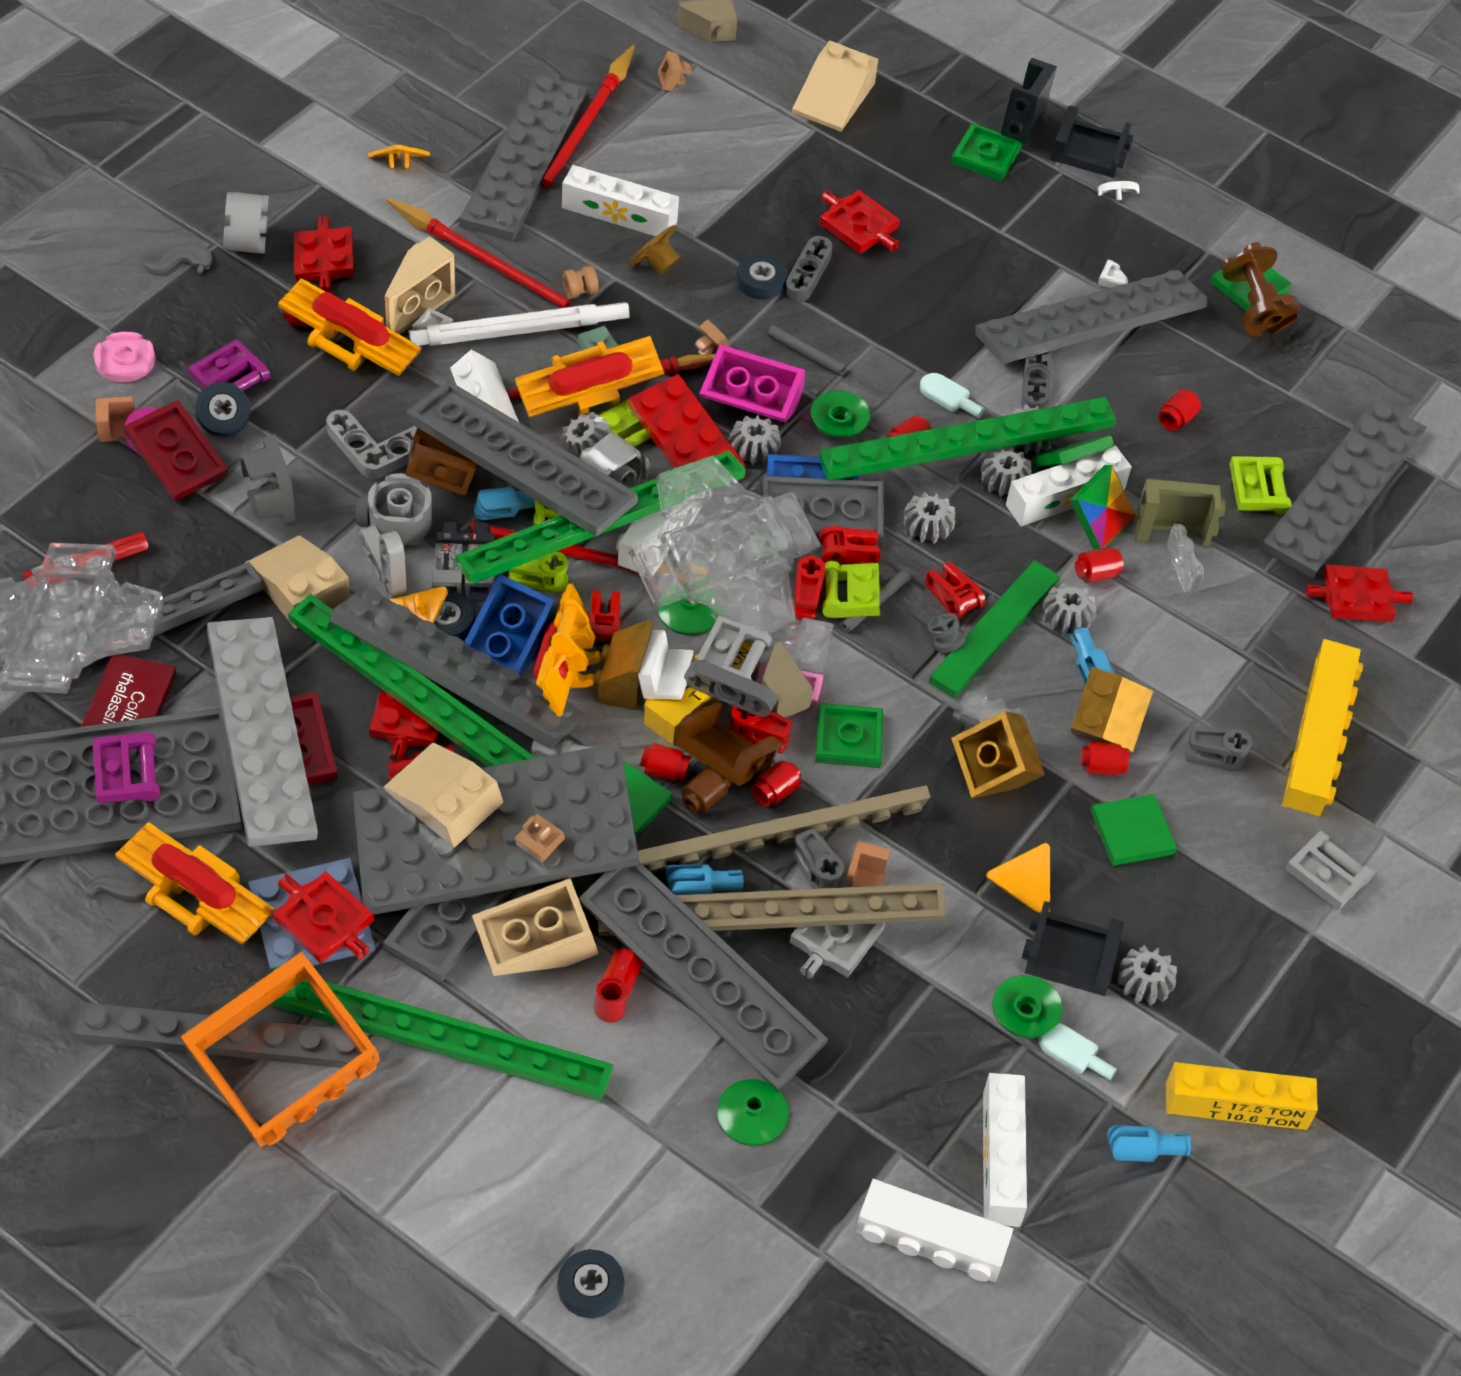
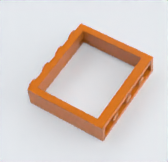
M302 951L181 1036L187 1050L260 1148L265 1144L273 1145L281 1140L287 1133L286 1129L295 1122L303 1123L310 1119L317 1112V1106L327 1099L333 1101L340 1097L347 1090L346 1085L357 1077L363 1079L369 1076L377 1068L376 1064L380 1061L378 1050ZM305 980L361 1054L260 1127L204 1051Z

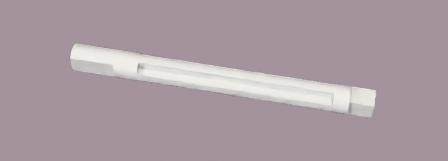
M626 302L600 306L590 304L428 325L423 329L408 330L409 340L418 346L426 344L436 346L596 325L602 321L629 318L630 315L629 306Z

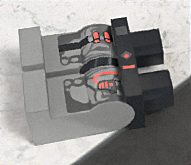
M457 522L444 523L442 532H437L432 588L457 586L453 592L462 594L463 574L456 566L455 556L495 541V534L491 533L488 523L473 525V533H461V525ZM495 576L472 585L465 578L466 598L470 602H485L495 583ZM471 587H489V589L484 593H477Z

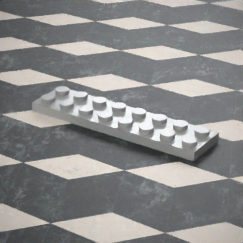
M273 617L208 622L207 635L248 847L316 840L318 830Z

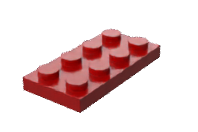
M679 374L629 397L627 405L673 468L682 469L728 450L745 468L744 462Z

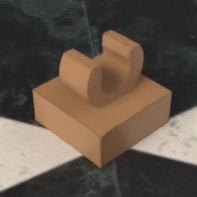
M667 51L658 69L663 90L673 91L676 84L685 85L686 80L682 73L691 74L692 72L690 64L680 62L676 52Z
M708 319L699 326L703 337L696 341L695 346L699 349L698 353L700 355L715 354L720 344L730 347L727 337Z
M536 814L524 823L523 829L514 838L517 846L543 863L565 839L562 830Z

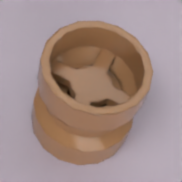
M592 265L584 266L579 271L570 269L562 272V283L568 299L578 298L583 293L587 295L598 293V279Z

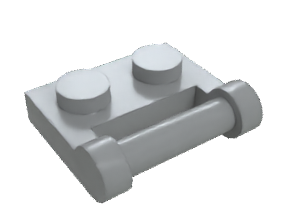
M719 615L696 660H704L752 680L751 675L763 651L768 650L772 638L764 631ZM744 641L751 643L752 647L740 670L731 668Z
M1319 831L1288 862L1285 870L1337 910H1340L1361 887H1364L1370 881L1375 871L1368 865L1363 867L1330 842V837L1327 834ZM1320 850L1355 877H1352L1349 873H1347L1345 870H1343L1341 867H1339L1337 864L1331 861L1328 857L1322 854Z

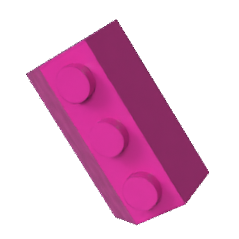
M720 344L699 395L710 400L786 422L795 413L804 391L805 370Z

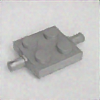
M885 923L797 927L790 937V943L810 956L803 967H801V973L804 976L807 974V978H812L823 964L848 978L882 933Z

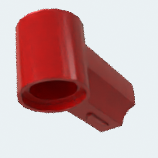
M625 948L619 951L615 950L603 979L596 986L594 1011L597 1017L605 1022H615L624 1016L626 1003L643 963L631 950Z

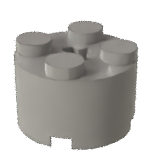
M227 192L223 249L265 254L266 237L261 236V233H267L268 216L262 215V212L268 213L269 195Z
M609 433L592 448H586L579 458L629 489L638 486L642 478L647 481L650 473L649 459L615 433Z
M402 473L388 475L385 477V481L378 485L376 482L370 488L368 493L370 526L375 525L380 535L396 530L403 546H418L422 544L424 537L432 527V499L429 488L422 485L421 480Z

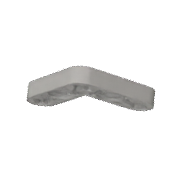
M336 410L327 416L328 435L366 478L378 479L408 464L410 446L417 429L416 426L377 444L348 411ZM353 441H362L365 443V445L361 448H353L349 446V444ZM396 447H403L408 450L401 455L392 452Z
M375 525L359 529L358 537L361 547L387 598L390 600L406 596L405 552L398 532L394 530L380 535Z

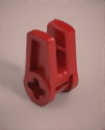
M829 526L819 533L820 543L824 547L821 553L824 564L829 561L838 562L840 565L878 563L880 560V548L876 546L878 542V532L876 530Z
M805 556L797 564L793 613L794 619L812 622L816 618L825 574V564L816 556Z
M951 561L943 565L942 576L936 570L927 572L926 587L944 606L947 613L955 614L958 620L965 616V612L971 609L978 610L985 606V596L979 585L971 581Z
M592 590L591 611L588 617L591 630L595 635V642H611L613 634L620 631L621 592L614 591L611 594V599L608 602L609 613L603 614L602 594L599 590Z
M733 706L731 712L732 719L729 724L731 730L753 744L773 735L782 741L778 753L782 754L790 739V731L793 724L790 719L773 711L766 717H760L752 713L747 715V711ZM740 726H742V732H741V733L739 732Z

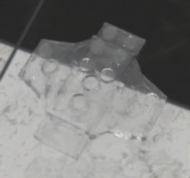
M714 455L660 473L656 478L661 515L665 517V522L656 540L633 547L629 552L655 608L657 609L685 599L694 605L696 602L707 605L713 611L711 616L715 620L720 615L766 633L792 625L796 617L788 574L792 568L794 558L816 551L821 546L794 492L792 491L772 498L771 495L764 498L754 492L745 490Z
M50 543L43 564L31 569V577L14 583L12 577L0 579V658L5 663L0 676L1 691L67 694L72 679H78L82 668L97 659L149 649L164 605L162 593L128 582L120 586L115 580L114 574L110 571L116 556L114 545Z

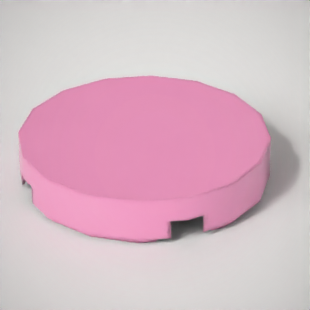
M124 331L107 336L106 341L102 342V344L99 342L96 345L93 354L96 370L103 378L112 382L127 383L137 381L145 377L153 369L155 363L152 343L149 340L147 342V340L143 339L142 335L135 332Z

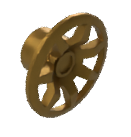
M672 225L659 233L636 253L628 266L631 268L642 260H646L659 276L669 270L681 258L668 242V238L677 230L678 226Z

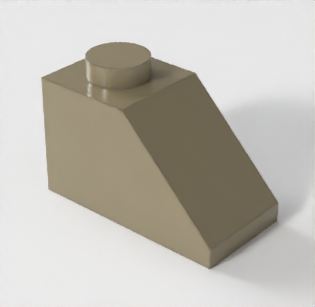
M732 0L679 2L677 22L679 28L708 42L736 40L737 16Z
M782 642L775 643L762 678V685L770 688L777 696V702L772 711L783 717H788L810 708L813 688Z

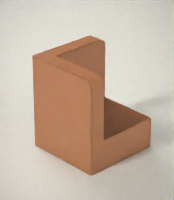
M133 397L95 399L99 441H126L124 426L128 416L135 411Z
M857 841L845 887L881 886L887 868L890 849Z

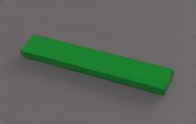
M1034 560L966 635L964 644L955 651H952L930 675L928 683L955 699L1043 601L1051 588L1059 583L1060 575Z

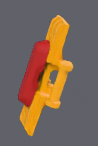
M300 279L278 302V307L315 328L308 338L307 345L312 348L316 346L348 364L347 368L355 371L367 358L400 376L422 350L420 346L385 327L384 318L350 298L343 301L303 279ZM339 332L345 334L355 341L353 348L355 353L352 354L330 341V339H334Z
M648 336L609 349L601 341L597 342L595 347L566 356H552L553 366L516 377L515 382L529 418L575 403L578 407L577 414L580 416L581 412L588 415L589 407L608 402L611 408L620 404L619 389L664 376L665 373L652 339Z
M573 583L567 585L566 591L562 594L556 617L546 627L534 667L536 684L543 690L544 699L550 702L549 708L556 713L557 717L563 715L570 686L571 688H585L592 686L594 683V674L581 675L579 671H586L587 665L597 664L601 658L599 651L590 653L584 650L593 647L595 635L589 624L588 611Z
M149 822L115 854L117 859L154 884L146 895V903L150 906L157 905L188 927L187 931L193 936L198 935L209 924H212L243 945L275 912V908L239 884L240 876L234 868L200 845L193 852ZM183 890L188 891L199 900L200 907L196 910L197 915H194L167 895L170 892L180 894Z

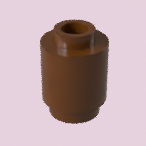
M712 768L705 769L682 789L683 804L692 813L705 814L727 795L731 781Z

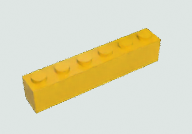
M1323 639L1313 668L1282 806L1320 817L1325 805H1332L1336 787L1331 786L1332 780H1337L1342 765L1341 761H1337L1338 754H1343L1347 742V736H1343L1342 733L1343 729L1348 730L1353 712L1348 711V706H1353L1358 692V687L1353 686L1354 681H1359L1363 669V663L1358 662L1361 649Z

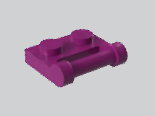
M237 339L188 367L189 376L203 389L212 383L227 382L247 369H250L252 372L233 383L243 391L257 382L263 383L271 378L268 368Z
M144 732L93 738L98 804L135 799L154 801L160 797V786L156 783L153 749L156 748V736L154 734ZM137 749L140 752L142 783L132 784L129 750Z

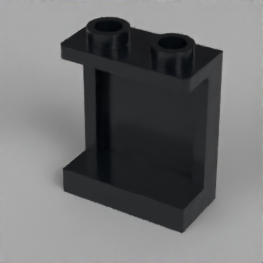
M1035 58L1030 59L1022 88L1014 86L1011 90L1001 135L1023 143L1027 142L1045 113L1057 66Z
M1069 105L1054 142L1051 161L1114 178L1117 168L1123 169L1127 157V152H1124V150L1129 151L1134 135L1129 134L1131 124L1126 122L1123 132L1120 133L1077 121L1079 108Z
M1044 901L1041 912L1034 911L1029 930L1035 932L1033 940L1026 939L1021 959L1028 960L1024 973L1105 996L1112 977L1125 922L1111 918L1108 929L1050 913L1051 902Z

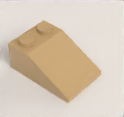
M829 40L818 55L792 108V113L841 132L874 86L878 59Z
M430 236L420 243H416L407 251L385 294L386 327L398 334L410 328L428 307L436 310L455 296L454 254Z
M300 535L247 561L262 579L264 591L288 621V613L309 594L314 595L331 609L336 608L350 598L349 578L329 554Z
M435 743L426 748L384 786L386 792L453 848L504 803L495 779L474 762Z
M570 878L472 915L494 976L567 967L599 954Z

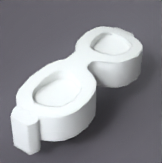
M1131 181L1108 182L1098 187V196H1101L1102 193L1116 190L1117 201L1122 200L1121 191L1140 194L1139 184Z

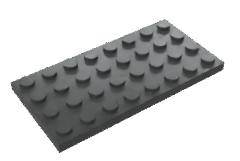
M222 708L0 738V864L122 847L148 822L173 839L242 829L235 775ZM144 732L154 734L156 736V748L153 749L156 783L160 786V797L154 801L135 799L98 804L93 738ZM137 749L129 750L132 784L142 783L140 752Z
M620 742L481 768L497 781L504 803L455 848L386 792L384 786L353 792L363 905L373 915L640 865ZM536 814L562 830L565 839L543 863L517 846L514 839L523 829L524 823Z

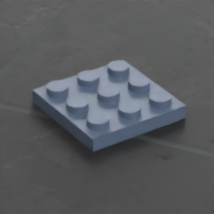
M350 858L248 881L250 892L275 908L276 911L290 897L278 885L281 877L284 878L285 874H289L290 877L302 886L314 881L326 871L363 904ZM273 914L259 927L271 973L275 966H282L301 951L313 966L355 956L347 947L337 950L324 962L319 963L274 921ZM368 925L358 933L357 938L369 947V952L375 951Z

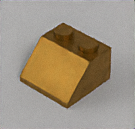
M645 620L617 631L613 634L611 644L604 645L601 663L604 664L603 670H597L593 686L594 689H598V703L636 710L642 691L638 674L653 630V621Z
M1091 667L1071 727V733L1097 742L1121 744L1122 748H1129V752L1133 753L1153 691L1123 676Z
M1004 710L951 738L971 798L1017 789L1045 775L1024 715Z

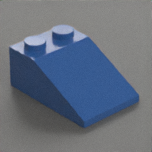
M499 574L464 643L478 652L489 655L492 660L506 668L515 670L522 676L540 651L546 627L555 619L559 603L548 596Z

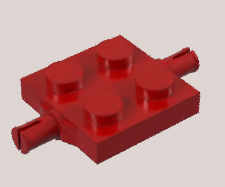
M829 190L822 194L821 201H824L831 207L830 210L820 216L819 224L859 254L877 243L883 244L891 252L896 250L899 241L888 234L899 227V218L860 190L844 198H837Z
M320 216L317 219L318 230L294 232V274L296 282L300 279L319 282V289L325 291L326 287V292L331 293V281L338 278L355 276L353 233L351 227L329 229V218L323 216L322 222Z
M1326 565L1324 570L1325 586L1307 584L1305 589L1306 598H1324L1330 608L1331 618L1393 622L1396 614L1394 603L1411 604L1413 601L1412 591H1395L1390 585L1388 570L1383 568Z
M440 687L442 690L449 694V689ZM381 689L369 728V735L372 738L387 740L394 744L389 757L390 760L396 762L397 756L398 761L404 760L407 747H429L432 743L436 744L439 731Z
M325 871L314 881L302 886L290 877L289 874H285L284 878L281 877L279 879L278 885L290 897L285 904L273 912V919L319 963L324 962L337 950L347 947L358 959H362L363 955H367L369 947L358 939L357 935L374 921L373 913L328 872Z

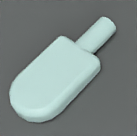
M930 373L925 375L920 381L921 393L947 410L955 412L958 408H961L977 418L982 416L984 408L968 399L969 390L938 373Z
M1059 1023L1053 1031L1038 1037L1039 1045L1047 1055L1079 1074H1082L1088 1067L1111 1081L1117 1071V1068L1095 1056L1098 1051L1097 1044L1066 1025Z

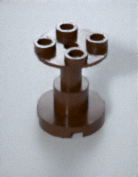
M1259 242L1247 245L1244 248V252L1221 263L1222 275L1225 280L1230 282L1247 280L1251 291L1247 297L1251 307L1242 316V324L1246 333L1253 337L1262 336L1260 331L1270 330V333L1273 334L1287 328L1298 318L1296 312L1301 310L1294 296L1288 294L1278 295L1275 285L1267 283L1263 273L1274 265L1278 254L1272 247H1261Z

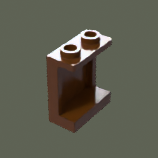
M417 427L410 446L406 476L466 495L476 470V464Z
M720 702L707 707L704 706L699 711L686 715L678 726L680 733L675 744L738 786L771 768L782 744V741L773 735L753 744L719 722L718 717L724 706Z

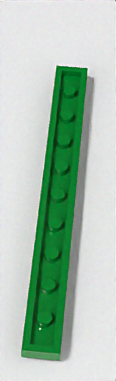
M1106 397L822 449L819 450V460L827 481L1111 428L1114 427L1116 418Z
M728 450L632 487L630 489L638 494L637 504L602 533L745 478V468ZM560 515L456 555V566L472 585L595 536Z
M309 594L288 613L289 621L485 766L490 767L536 758L418 671L330 621L333 609L314 595Z
M305 980L269 1004L339 1025ZM325 981L361 1030L368 1034L595 1100H603L613 1072V1064Z

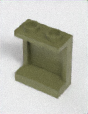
M1146 479L1135 516V541L1148 543L1151 530L1157 529L1200 533L1202 535V546L1209 547L1212 536H1217L1218 518L1223 517L1225 513L1226 501L1224 498H1221L1220 485Z

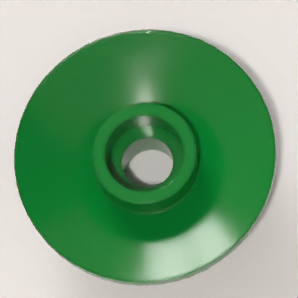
M829 391L821 394L814 400L810 410V417L815 427L822 433L836 438H848L856 436L866 429L870 421V410L866 402L853 393Z
M682 583L667 589L662 594L658 603V615L662 623L673 632L682 635H699L713 628L718 616L721 615V604L718 597L710 589L699 584Z
M1029 975L1015 976L1005 980L995 991L992 1002L993 1013L998 1023L1008 1032L1023 1038H1037L1053 1031L1060 1022L1063 1010L1061 998L1055 988L1043 979ZM1021 1010H1027L1031 1014H1024L1021 1012Z
M746 1079L738 1081L729 1086L722 1093L718 1101L717 1119L720 1127L729 1138L743 1145L760 1146L774 1141L782 1134L788 1122L789 1110L785 1097L780 1091L778 1092L769 1083L762 1080ZM757 1104L760 1108L752 1110L747 1105Z

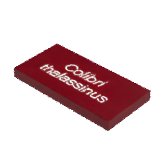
M113 653L81 727L159 716L177 674L176 666Z

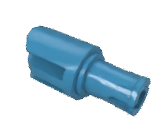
M511 486L480 490L474 505V515L480 520L515 517L518 510L535 508V499L522 491H516Z
M1087 628L1074 630V634H1070L1069 638L1078 654L1075 664L1084 684L1086 685L1091 667L1114 674L1105 652L1101 649H1096Z
M708 864L669 865L665 869L668 889L674 895L713 894V892L719 891L742 892L744 881L741 870L713 871Z
M1114 1125L1107 1132L1108 1143L1116 1161L1154 1162L1158 1155L1189 1156L1191 1152L1189 1133H1158L1154 1126Z

